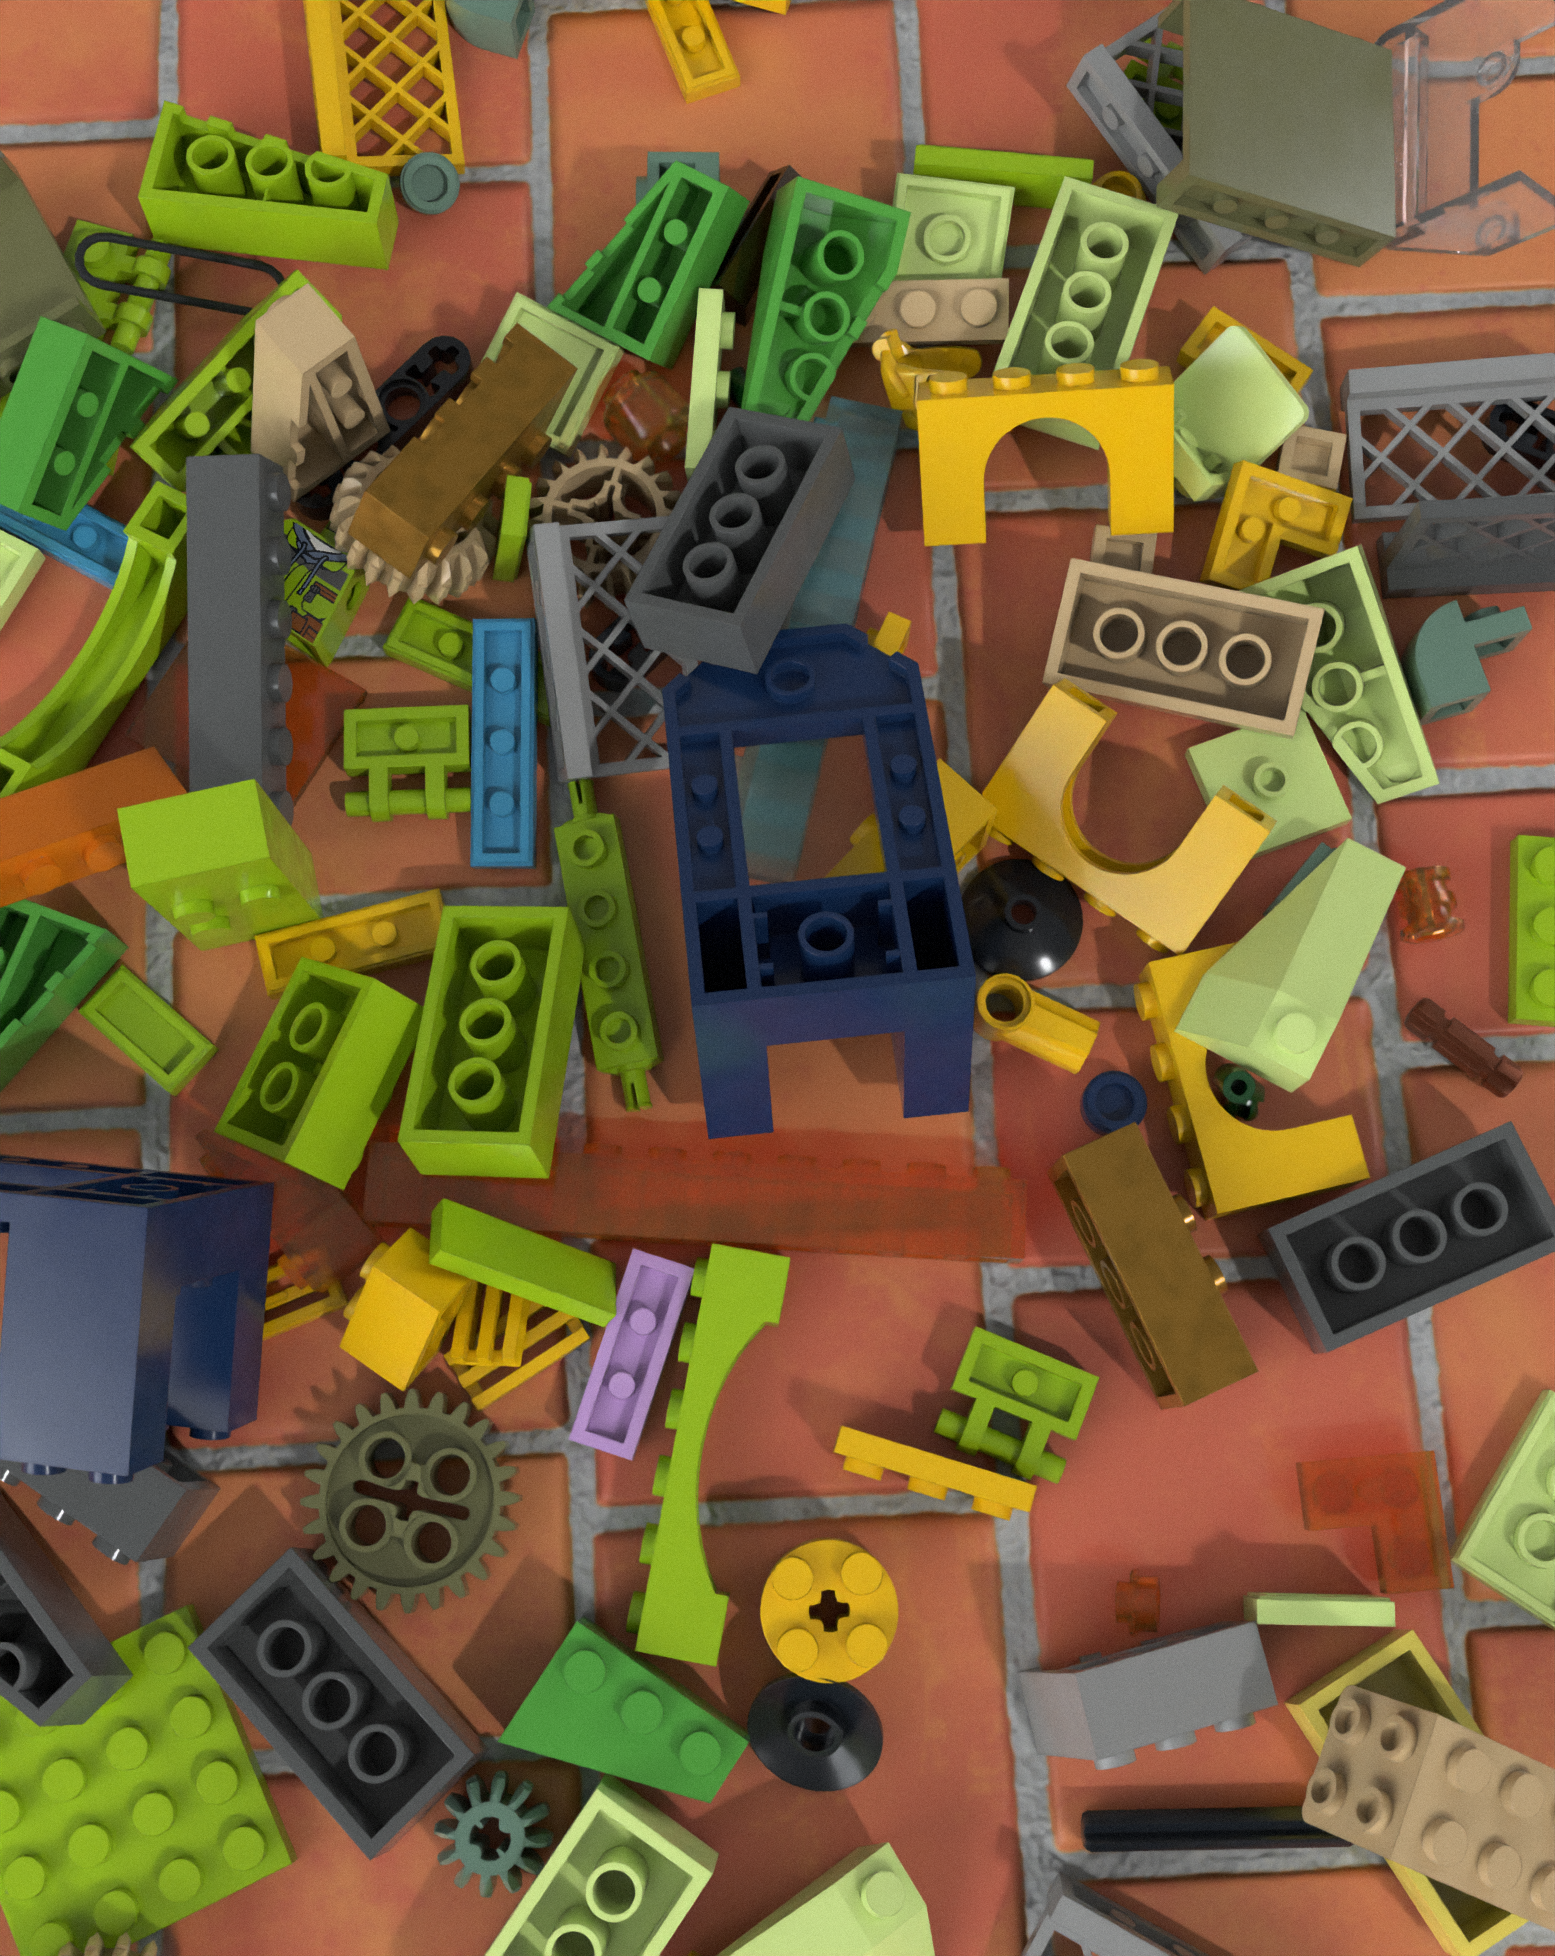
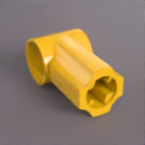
M1008 973L996 974L983 983L975 994L973 1029L978 1035L991 1041L1003 1040L1073 1074H1077L1080 1071L1098 1035L1101 1022L1031 990L1027 982L1016 975ZM992 994H1000L1010 999L1015 1007V1019L1003 1022L993 1018L986 1008V997Z

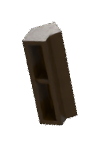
M790 165L769 172L744 214L710 286V289H723L725 312H735L736 323L746 327L756 309L763 253L777 190L795 177H802Z

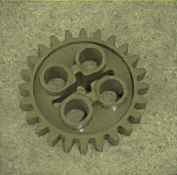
M409 1389L404 1408L399 1407L392 1393H383L380 1399L381 1413L377 1415L366 1404L359 1403L355 1406L359 1425L354 1428L343 1421H335L332 1425L336 1434L341 1439L340 1444L334 1446L318 1443L315 1447L319 1454L328 1461L326 1468L306 1470L304 1474L311 1481L320 1484L319 1494L309 1495L300 1499V1505L319 1509V1519L303 1527L304 1534L323 1533L326 1540L312 1555L314 1560L330 1558L332 1556L337 1559L338 1563L329 1577L331 1583L343 1580L349 1575L356 1578L350 1596L353 1600L361 1599L371 1588L377 1589V1610L387 1609L393 1601L395 1594H400L404 1613L415 1612L419 1603L420 1593L425 1594L433 1610L444 1606V1586L447 1585L460 1599L469 1595V1586L465 1575L469 1572L483 1581L489 1579L492 1574L483 1557L486 1554L505 1557L509 1551L496 1539L498 1531L517 1530L519 1527V1523L503 1515L504 1506L522 1501L523 1496L515 1492L504 1491L503 1482L520 1472L519 1467H499L497 1458L510 1446L508 1441L503 1440L488 1445L484 1439L490 1432L494 1422L486 1418L477 1422L472 1427L468 1425L467 1422L472 1409V1405L468 1402H462L451 1414H448L447 1394L437 1392L428 1408L423 1406L420 1390ZM388 1439L398 1441L403 1447L405 1462L399 1473L387 1478L376 1469L374 1456L381 1443ZM453 1455L463 1458L470 1470V1479L466 1488L455 1495L444 1491L438 1481V1469L441 1463ZM359 1480H364L393 1490L412 1489L416 1481L419 1483L417 1494L421 1497L464 1506L469 1509L470 1514L466 1520H461L447 1514L425 1509L412 1511L408 1518L406 1517L407 1505L404 1503L359 1493L355 1489V1484ZM369 1505L378 1508L384 1514L386 1520L385 1533L376 1544H368L362 1541L355 1528L359 1512ZM431 1522H437L445 1526L451 1536L450 1551L441 1561H433L427 1558L422 1553L419 1545L422 1530Z

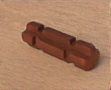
M1423 998L1411 1009L1404 1022L1406 1028L1423 1041L1427 1037L1433 1041L1431 1046L1433 1049L1470 1077L1480 1076L1483 1080L1481 1085L1494 1095L1504 1098L1519 1084L1523 1074L1522 1068L1505 1055H1502L1500 1058L1497 1057L1494 1052L1495 1047L1455 1017L1449 1021L1444 1017L1446 1011L1431 999Z

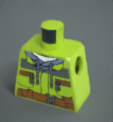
M290 518L284 521V537L288 540L291 549V568L289 573L284 575L285 601H287L291 610L292 629L290 636L285 639V642L327 668L342 643L370 585L366 586V572L364 569H347L346 557L348 553L335 549L334 536L336 532L329 528L331 521L318 534L297 519Z

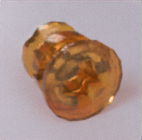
M1436 865L1414 868L1404 872L1396 890L1397 893L1402 894L1403 898L1397 905L1399 916L1401 919L1407 920L1408 926L1400 931L1401 941L1410 944L1436 942L1451 938L1465 930L1464 920L1453 917L1452 911L1457 908L1455 892L1447 890V884L1452 879L1448 867Z

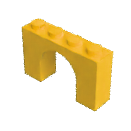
M1134 359L1121 363L1120 369L1095 371L1094 366L1091 364L1071 363L1059 366L1054 374L1031 375L1029 369L1009 367L994 371L992 378L967 379V374L963 372L948 371L931 375L929 382H918L916 403L925 546L986 543L984 472L989 455L998 441L1011 429L1024 422L1039 418H1060L1074 422L1089 431L1101 444L1107 457L1108 520L1111 536L1174 532V382L1170 366L1159 367V362L1151 359Z
M1064 678L1051 687L981 794L998 809L989 836L1005 845H1012L1015 842L1034 855L1032 863L1047 876L1058 881H1063L1065 877L1086 891L1084 894L1085 900L1099 912L1110 917H1115L1118 913L1138 927L1136 930L1137 936L1148 946L1162 953L1172 950L1177 955H1182L1267 838L1277 821L1223 785L1183 842L1164 857L1149 862L1130 863L1113 859L1101 853L1089 843L1079 829L1073 812L1072 795L1075 780L1081 767L1118 713Z
M1237 942L1148 962L1138 976L1140 983L1134 984V998L1139 1016L1142 1021H1151L1157 1043L1150 1046L1152 1066L1160 1083L1167 1081L1174 1105L1167 1108L1170 1132L1177 1145L1184 1143L1191 1168L1184 1170L1186 1191L1194 1208L1202 1207L1205 1221L1352 1187L1370 1178L1352 1114L1279 1131L1261 1130L1248 1126L1232 1117L1215 1098L1206 1074L1207 1048L1174 1032L1202 976Z

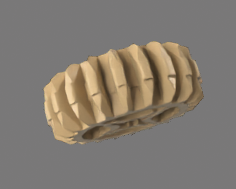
M602 444L597 449V458L586 460L585 454L576 449L573 454L574 466L568 468L563 463L555 460L552 466L555 480L538 477L535 486L539 497L530 498L529 517L531 519L528 520L527 532L533 524L559 522V526L611 521L613 513L615 521L641 518V515L626 509V495L641 502L651 512L653 517L670 516L682 493L679 490L671 491L673 488L672 477L667 471L654 474V461L651 460L649 455L634 465L632 451L627 446L619 453L617 459L609 458L608 450ZM597 494V495H596L595 497H593V498H590V499H587V500H582V499H584V498H586V497H588V496ZM661 532L639 534L626 552L633 555L632 557L643 565ZM629 535L609 538L621 546ZM594 539L576 540L585 544L587 559L584 561L572 555L573 565L594 581L613 555ZM619 561L600 584V587L614 598L621 594L627 595L637 574ZM575 580L576 590L579 589L580 599L587 589ZM592 595L590 599L587 601V603L584 605L586 609L594 601V595ZM604 604L606 608L612 611V609H610L606 604Z
M393 445L383 455L370 450L361 463L353 462L351 468L347 469L342 483L337 485L332 498L334 505L330 514L331 523L329 528L336 532L334 536L335 549L348 553L346 557L347 569H364L366 571V586L379 581L387 586L389 598L398 591L407 592L413 605L423 598L424 594L437 605L448 594L459 598L463 592L467 591L469 585L475 586L476 582L482 579L496 552L495 545L497 543L496 536L498 534L499 520L491 516L493 513V500L489 499L491 503L488 510L472 531L467 532L461 527L456 532L458 538L441 563L435 566L428 561L409 579L347 533L364 491L400 453Z

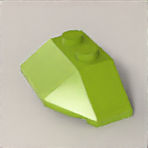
M298 269L294 270L231 329L160 405L131 444L130 448L174 489L186 492V457L252 454L251 428L256 320L267 313L269 307L277 299L285 295H292L309 283L342 321V315Z

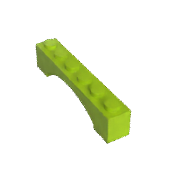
M156 481L123 530L128 536L122 564L110 597L89 638L68 670L47 696L21 722L0 737V798L84 770L187 614L186 494Z
M714 1243L711 1246L709 1259L697 1257L690 1296L702 1298L697 1324L685 1322L678 1353L679 1362L689 1363L685 1389L672 1388L665 1428L677 1430L672 1457L659 1455L652 1495L664 1497L659 1524L646 1523L639 1563L651 1565L646 1593L640 1591L633 1592L626 1632L638 1634L635 1647L637 1652L715 1667L717 1665L730 1592L717 1590L703 1548L698 1501L699 1473L703 1446L716 1401L738 1358L765 1325L779 1327L790 1267V1257Z

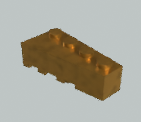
M518 323L504 337L502 342L504 345L496 362L486 357L472 372L470 377L472 381L466 386L457 401L455 402L449 398L435 413L420 440L414 436L364 491L347 533L409 579L428 561L435 566L441 563L458 538L456 532L461 527L467 532L472 531L488 510L491 503L489 499L493 495L500 500L503 499L507 475L520 476L522 472L520 467L523 464L532 469L541 460L552 442V438L546 434V431L578 368Z

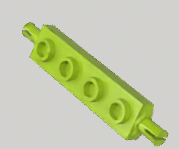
M592 779L579 780L580 785L574 780L567 784L574 818L559 827H555L554 833L567 906L586 945L581 985L597 1071L621 1077L626 1105L625 1111L639 1112L640 1108L647 1110L653 1107L645 1071L664 1061L621 823L614 813H598Z

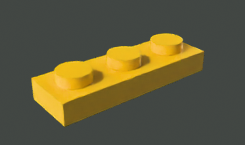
M840 1426L833 1448V1453L846 1456L843 1470L881 1481L884 1468L910 1476L907 1485L908 1490L943 1501L946 1499L948 1489L974 1496L971 1506L972 1510L1010 1521L1013 1508L1030 1513L1037 1488L1033 1484L845 1426Z

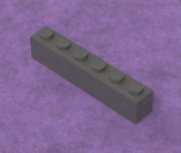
M260 454L186 457L189 793L255 779L291 826L294 806L290 793L286 791V766L292 760L293 740L289 729L286 728V702L291 698L293 682L291 671L288 665L285 664V639L291 633L292 615L289 604L285 601L284 575H287L291 568V549L288 540L284 537V511L289 509L291 502L289 480L286 474L283 473V466Z

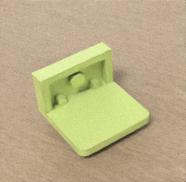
M1243 326L1228 327L1174 381V487L1185 497L1193 499L1194 502L1224 497L1234 463L1245 460L1260 465L1299 429L1309 416V409L1305 402Z

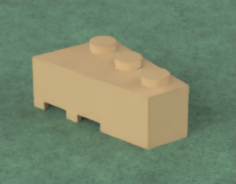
M309 283L292 295H285L277 299L269 307L267 313L255 322L251 453L260 454L283 466V473L286 474L290 484L291 500L295 502L390 432L355 336Z

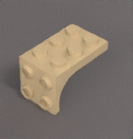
M1354 1685L1347 1686L1342 1691L1338 1704L1332 1712L1330 1728L1316 1769L1307 1785L1306 1798L1302 1807L1303 1820L1310 1825L1555 1932V1769L1439 1714Z

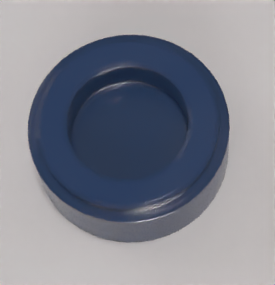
M1107 1071L1094 1077L1085 1087L1080 1099V1111L1083 1120L1091 1130L1102 1136L1133 1122H1136L1138 1126L1147 1110V1097L1142 1085L1133 1076L1121 1071Z

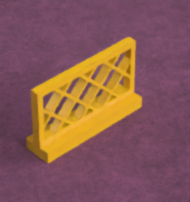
M303 0L319 151L386 173L388 176H400L402 168L408 160L417 154L424 153L414 143L430 127L449 142L450 154L440 155L447 158L453 164L458 174H464L465 160L445 1L423 0L415 7L408 0H366L357 8L348 0ZM384 2H387L406 17L391 33L370 18ZM431 12H433V20L428 17ZM341 13L347 17L343 23ZM417 26L436 40V45L423 58L401 42ZM359 27L380 43L365 59L344 43ZM390 52L412 67L397 84L375 68ZM438 61L440 71L434 67ZM347 64L353 68V70L349 74ZM422 77H425L443 92V95L429 109L407 93ZM364 78L386 93L371 110L350 95V92ZM396 103H399L419 119L404 135H401L381 119ZM444 112L446 116V122L440 118V116ZM353 115L360 120L355 126ZM372 129L393 146L383 156H357L356 143Z

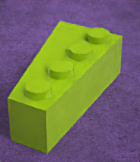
M164 100L138 195L154 238L162 239L172 245L195 249L384 270L389 269L399 220L388 174L320 151H316L309 156L289 149L287 140L265 134L261 140L237 132L232 122L211 115L207 121L188 116L184 106Z

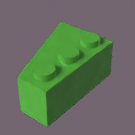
M676 160L624 218L626 222L624 227L602 251L597 249L585 263L587 266L586 270L564 295L558 293L547 308L648 361L672 370L697 317L699 288L710 289L750 201L731 187Z
M40 316L0 419V504L18 513L66 531L111 472L106 463L126 437L131 439L137 437L145 426L140 418L160 392L168 395L179 380L89 334Z
M26 899L0 908V1092L129 948L110 931Z
M583 1616L575 1623L497 1742L711 1803L747 1747L750 1735H748V1730L593 1621Z

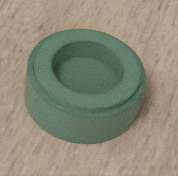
M424 152L413 156L404 165L400 173L399 188L404 201L411 209L423 215H437L446 211L454 204L459 194L460 182L455 167L447 158L437 153Z

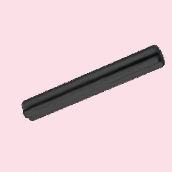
M1303 1806L1087 1810L1082 1813L1081 1818L1082 1843L1086 1850L1090 1852L1351 1847L1354 1845L1349 1841L1306 1823L1302 1817Z

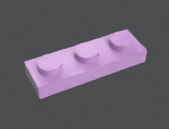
M633 1248L616 1297V1316L607 1324L568 1440L634 1461L692 1285L695 1268Z

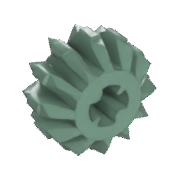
M498 1770L495 1773L491 1783V1793H489L484 1780L478 1774L469 1777L466 1781V1791L469 1799L461 1794L452 1792L444 1801L447 1810L456 1819L447 1818L439 1820L434 1828L435 1835L455 1840V1843L448 1845L437 1855L440 1865H449L458 1859L464 1864L456 1874L454 1884L459 1888H463L470 1881L474 1873L481 1875L480 1895L486 1898L491 1897L494 1893L498 1875H500L505 1888L510 1893H515L523 1885L519 1867L528 1873L539 1874L544 1866V1861L532 1848L549 1847L554 1838L552 1831L532 1826V1824L541 1821L549 1814L550 1807L548 1802H539L527 1808L523 1802L531 1794L534 1784L526 1779L518 1786L514 1795L507 1793L509 1777L508 1772L505 1770ZM491 1817L498 1818L499 1830L504 1833H510L511 1840L506 1837L498 1849L490 1848L489 1836L478 1831V1827L482 1829Z

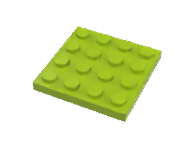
M193 1604L186 1605L110 1642L133 1676L82 1725L39 1727L3 1696H0V1904L20 1956H58L60 1948L65 1946L68 1941L84 1954L89 1938L97 1932L103 1939L106 1948H115L119 1936L125 1932L128 1933L131 1944L261 1880L294 1863L298 1859L233 1700L187 1648L204 1632Z

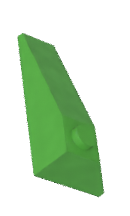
M799 176L777 190L763 253L741 409L810 421L835 379L839 365L853 342L860 337L868 323L866 321L882 293L887 291L898 272L911 212Z

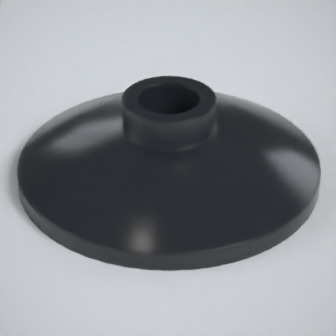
M1010 859L990 865L971 880L962 895L973 961L981 969L993 976L1008 973L1020 977L1025 982L1045 978L1064 966L1079 944L1083 929V913L1075 890L1066 878L1063 881H1058L1047 876L1032 863V860ZM1017 905H1025L1032 910L1034 920L1028 924L1017 923L1012 918L1011 909Z
M795 1673L786 1674L772 1680L756 1695L747 1721L751 1746L765 1767L780 1779L794 1786L813 1791L846 1789L868 1777L880 1759L884 1734L880 1717L865 1695L847 1682L837 1683L833 1680L819 1678L832 1682L820 1683L807 1680Z

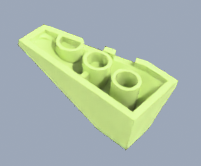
M1362 544L1238 590L1240 592L1325 609L1301 707L1311 716L1330 740L1332 747L1377 804L1440 784Z
M1347 838L1202 976L1174 1032L1290 1093L1310 1080L1340 1020L1406 867Z
M889 1842L856 1848L716 1956H935L927 1905Z

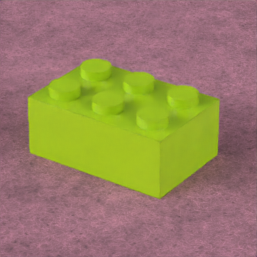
M301 957L214 1132L271 1160L344 1190L352 1173L362 1160L364 1148L381 1113L391 1101L395 1084L410 1054L416 1048L424 1007L375 978Z

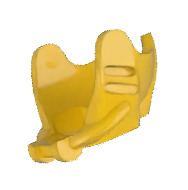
M893 328L885 331L872 346L873 356L881 361V375L894 412H901L906 426L917 432L916 399L918 382H929L931 375L948 371L963 372L967 374V379H970L982 367V357L974 348L962 346L913 348L900 340L897 329Z

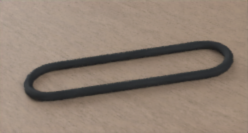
M95 233L85 237L78 244L74 255L75 267L81 278L89 285L101 290L244 316L253 308L95 278L87 271L84 265L85 252L95 243L111 242L260 270L270 274L278 285L285 280L282 273L274 266L262 261L113 233Z

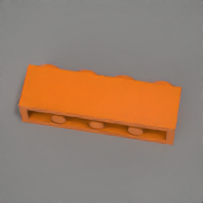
M154 746L0 798V908L35 895L47 893L56 887L89 875L108 871L126 862L117 809L187 793Z

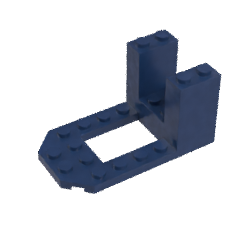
M848 623L779 630L758 674L702 662L687 676L679 673L662 688L691 1006L708 1139L774 1132L767 1046L891 1033L904 1118L969 1112L976 973L919 664L898 651L892 656L887 655L868 644V635ZM862 735L884 872L750 886L734 748Z
M0 1154V1233H9L0 1346V1460L22 1462L21 1471L32 1475H56L66 1472L68 1468L89 1471L88 1480L94 1483L124 1484L133 1481L135 1473L163 1461L165 1432L169 1429V1425L190 1428L189 1436L195 1439L223 1440L231 1437L232 1430L257 1420L274 1182Z

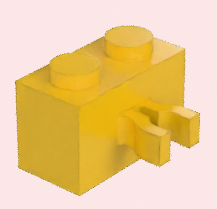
M411 1227L391 1247L384 1242L377 1246L364 1263L360 1276L366 1280V1283L355 1293L344 1310L343 1316L349 1320V1324L339 1345L341 1349L403 1392L439 1353L473 1280L429 1264L430 1240Z

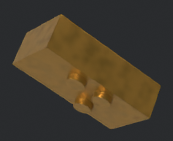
M1136 1122L1062 1155L1046 1173L1160 1409L1187 1406L1259 1372L1221 1296L1228 1290L1224 1276L1216 1261L1210 1255L1202 1257L1191 1235L1192 1232L1197 1230L1192 1211L1182 1195H1171Z

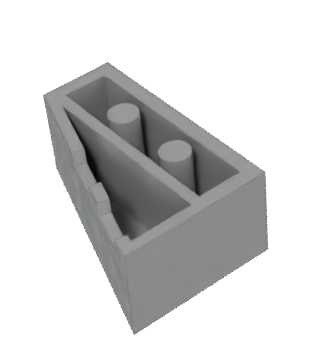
M1221 1621L1141 1641V1646L1103 1657L1101 1652L1080 1656L1079 1664L1062 1669L1040 1670L1039 1667L1018 1672L1038 1755L1093 1760L1097 1770L1111 1769L1130 1764L1137 1760L1134 1749L1155 1743L1157 1751L1172 1750L1191 1745L1197 1741L1195 1730L1214 1725L1215 1732H1228L1249 1727L1256 1723L1253 1712L1278 1705L1256 1621Z

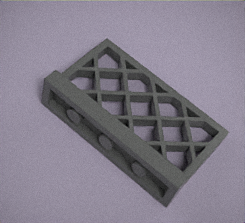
M1555 495L1419 501L1399 532H1382L1376 542L1382 599L1555 591Z

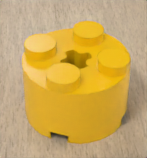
M815 1538L802 1542L790 1549L771 1569L762 1591L760 1606L761 1624L770 1649L785 1668L800 1677L815 1682L832 1683L819 1678L832 1680L837 1683L845 1682L863 1675L883 1660L896 1633L898 1600L894 1585L887 1571L865 1549L850 1541L839 1538ZM825 1590H833L837 1602L848 1604L847 1613L838 1614L836 1616V1625L831 1627H824L820 1616L809 1615L810 1605L819 1604L822 1598L821 1592Z

